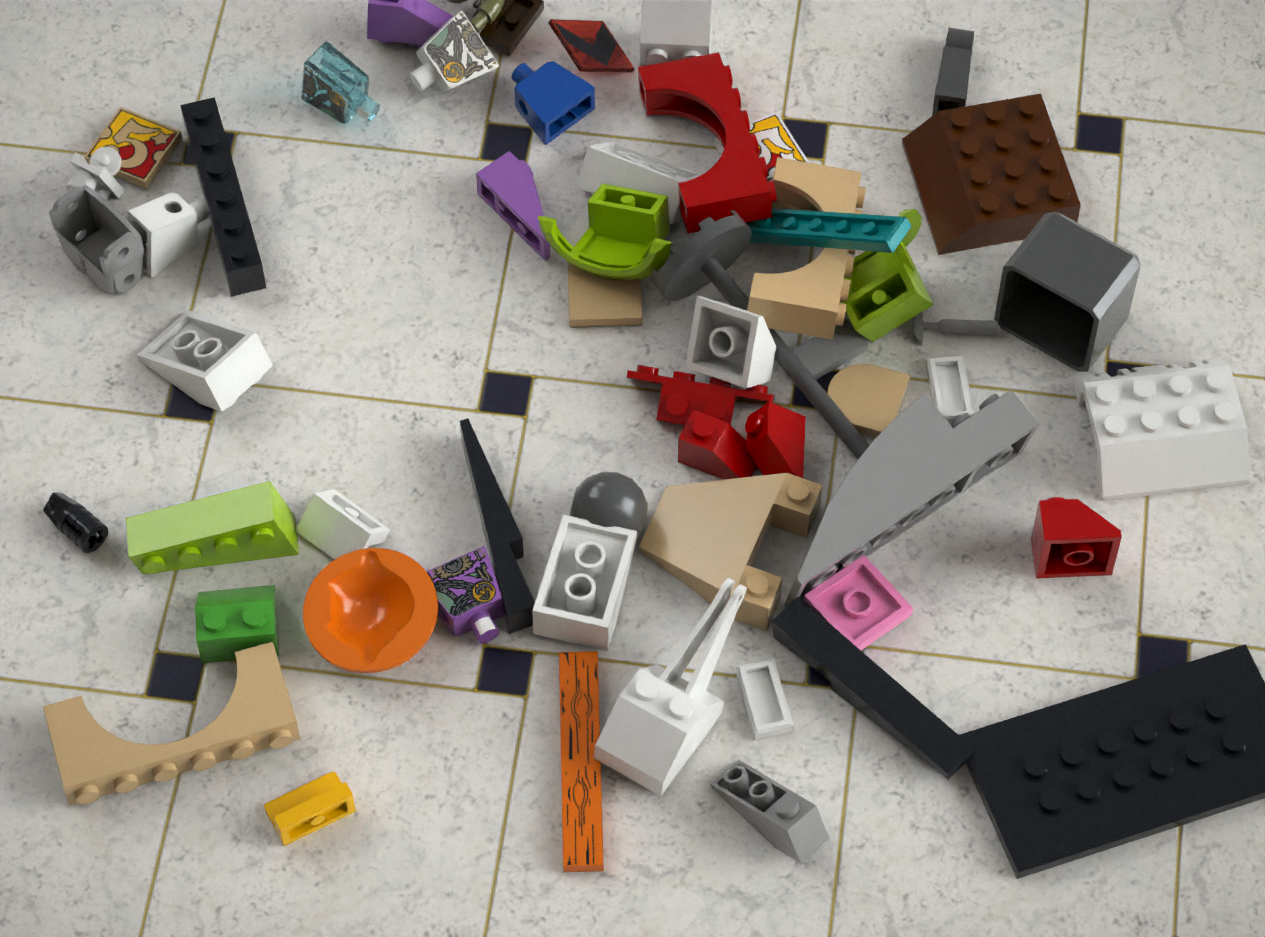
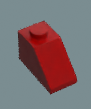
M772 402L766 403L747 417L745 431L747 433L746 450L763 475L789 473L803 478L806 416Z
M696 410L692 411L678 438V463L723 480L752 477L757 465L746 450V440L728 422Z

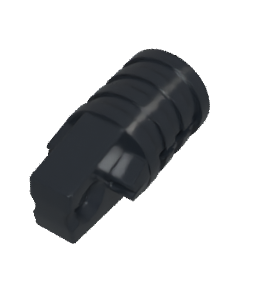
M59 492L51 494L43 508L44 513L58 530L65 534L84 553H91L97 550L108 536V527L82 504Z

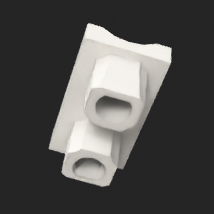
M106 146L95 150L91 155L90 164L80 154L74 153L70 162L77 170L68 183L71 188L87 185L105 200L108 199L110 194L118 199L121 197L124 189L113 177L122 165L121 157L115 149Z

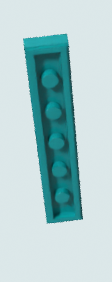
M773 208L772 218L746 222L752 232L749 242L889 253L895 251L912 227L907 217Z

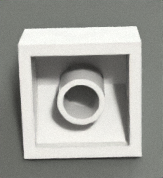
M642 0L640 65H653L710 54L712 0Z
M698 296L696 298L685 368L744 388L770 382L776 344L763 316Z

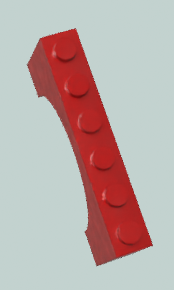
M719 52L638 67L639 95L647 116L674 115L693 120L709 129L719 139L724 148L719 160L707 172L689 181L678 183L679 210L687 233L699 232V223L708 217L717 221L731 216V210L736 211L745 223L772 218V203L777 201L775 185L773 181H767L768 171L765 158L758 157L757 155L759 154L757 137L755 133H749L750 122L747 111H741L740 109L741 97L738 88H732L733 78L730 66H724Z

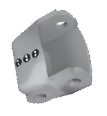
M87 185L83 187L76 186L54 203L53 209L49 211L55 233L67 257L104 292L114 294L117 291L124 293L131 290L138 283L142 275L144 248L140 233L117 209Z

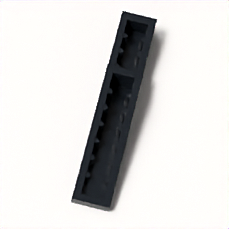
M467 418L459 421L461 442L492 568L503 600V613L508 633L511 634L533 626L532 610L535 601L516 561L524 557L523 538L472 425Z
M797 597L772 620L774 639L831 682V690L948 780L975 754V749L800 597Z

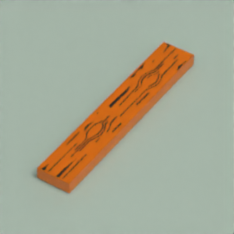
M598 651L559 652L563 872L604 871L601 762L594 759L595 744L600 736Z

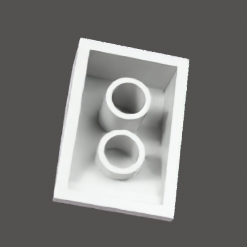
M189 310L137 354L142 363L196 402L221 412L232 406L240 395L251 385L256 384L262 378V375L273 366L256 332Z
M563 515L532 610L533 634L608 651L620 611L637 531L617 526L602 527L591 524L586 519Z

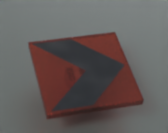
M550 19L548 22L580 72L634 71L635 68L604 21Z

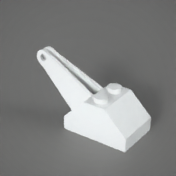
M730 578L724 581L711 605L666 669L656 664L638 670L619 695L595 744L594 759L662 796L722 715L724 701L710 694L706 689L735 615L747 590L745 586L740 584L731 595L735 581ZM721 613L690 681L681 678Z

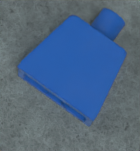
M547 62L536 71L532 70L527 64L522 63L514 69L511 75L512 80L517 83L514 88L515 106L545 145L595 110V87L555 62Z

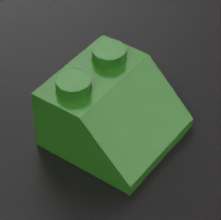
M275 585L198 592L195 605L196 642L202 663L236 660L235 652L273 642L276 654L279 656Z

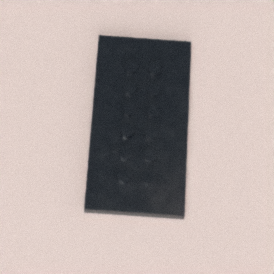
M1246 644L959 735L975 749V754L966 762V766L1017 879L1265 798V682Z

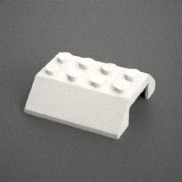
M1221 358L1204 359L1203 362L1199 360L1190 361L1189 368H1182L1177 363H1169L1167 367L1161 364L1131 368V371L1128 369H1118L1117 376L1110 377L1105 371L1095 372V376L1092 373L1074 375V389L1078 406H1083L1085 400L1098 452L1094 470L1102 501L1249 484L1248 428L1231 367Z

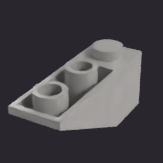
M740 760L735 762L711 783L712 789L776 849L801 864L830 839L815 804Z

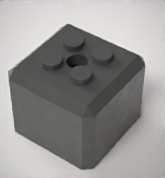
M1059 212L1045 213L1003 266L994 320L998 321L1001 329L1078 372H1088L1129 317L1141 266L1138 256Z

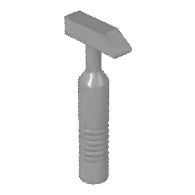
M923 312L913 317V338L921 346L923 330H938L942 334L997 335L998 321L942 319L937 323L923 322Z

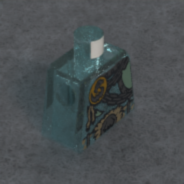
M325 41L305 61L301 99L342 124L348 123L356 114L370 122L380 109V104L368 96L370 80L368 75L328 41Z

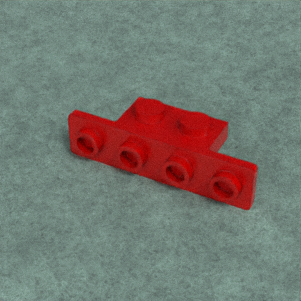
M637 365L636 372L627 370L626 378L662 384L657 421L685 425L692 411L696 410L732 425L736 397L772 403L775 400V395L767 394V386L756 385L745 390L731 388V383L715 377H710L709 384L695 382V374L679 371L673 372V378L659 376V368Z

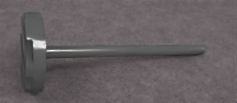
M731 210V216L714 221L711 217L706 218L699 223V232L686 242L680 237L671 245V257L666 261L659 273L654 268L651 275V281L667 300L677 301L684 299L712 282L731 306L747 311L749 298L726 272L745 250L752 234L749 226L736 211ZM768 328L776 344L774 359L858 460L869 447L868 442L774 329Z

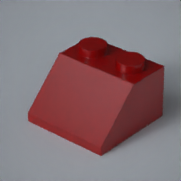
M1052 497L1047 500H1039L1031 536L1036 579L1112 575L1122 539L1121 530L1078 499Z

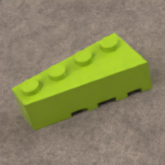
M270 481L126 518L128 558L142 574H156L166 571L299 555L295 515Z

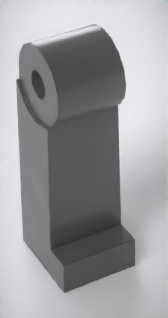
M948 28L936 84L932 116L938 111L949 110L940 104V100L960 103L956 108L966 106L974 31Z

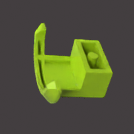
M601 184L587 202L589 228L574 247L561 234L556 224V219L538 216L542 234L559 256L569 264L603 278L627 281L646 278L652 275L654 268L658 271L663 267L671 254L670 247L672 241L664 240L670 233L668 196Z
M905 209L899 213L900 217H907L912 227L893 253L865 251L854 258L851 278L844 277V279L851 280L847 302H841L842 304H847L846 312L855 331L872 342L934 305L906 249L921 227L922 218L916 209Z

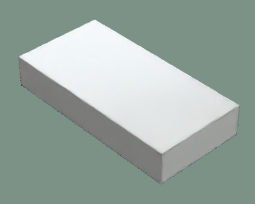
M963 355L927 358L926 369L932 402L951 425L965 413H968L970 416L974 415Z
M774 658L736 666L737 679L755 740L793 732L794 725Z

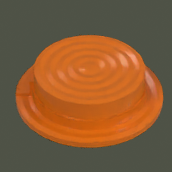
M366 548L352 551L330 562L318 573L311 583L303 605L304 628L316 652L330 664L355 673L382 672L397 666L400 667L401 664L409 661L429 640L438 617L437 593L425 569L411 557L398 551L384 548Z

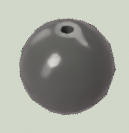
M600 472L587 477L576 488L570 516L586 519L591 524L602 527L617 526L635 530L638 536L645 524L648 503L643 490L632 478L618 472Z

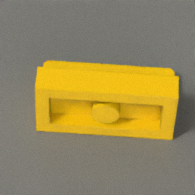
M333 771L264 805L265 812L283 846L356 812L353 794L346 782L341 783L336 772Z

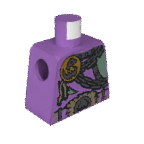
M484 546L426 571L437 593L438 617L452 635L461 636L473 631L479 643H487L498 636L499 630L494 620L504 615L503 600L487 550Z

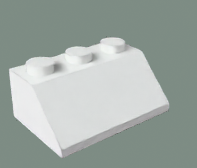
M607 141L588 146L575 187L585 190V196L588 198L592 197L601 184L668 196L669 224H673L683 220L679 210L678 183L700 176V174L613 141Z

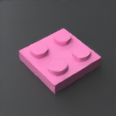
M865 555L804 595L805 603L860 650H863L912 616L913 611L912 606Z

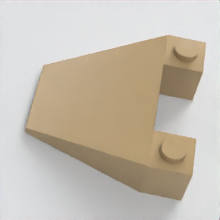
M789 473L666 486L640 542L639 551L709 603H712L727 578L735 581L731 595L738 585L745 586L747 588L746 594L734 620L767 631L781 600L782 577L751 566L769 525L808 538L820 510L822 485Z

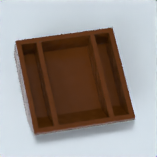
M1041 93L938 111L902 139V146L938 255L1024 240L1045 213L1059 212L1078 222L1081 204Z

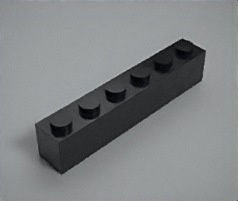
M215 97L180 105L187 139L205 204L209 212L210 222L231 297L266 289L261 258Z

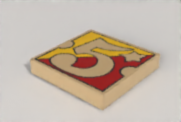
M120 107L84 158L90 164L91 155L95 150L106 146L111 147L119 153L122 161L120 170L114 176L147 189L182 140V134L177 129Z

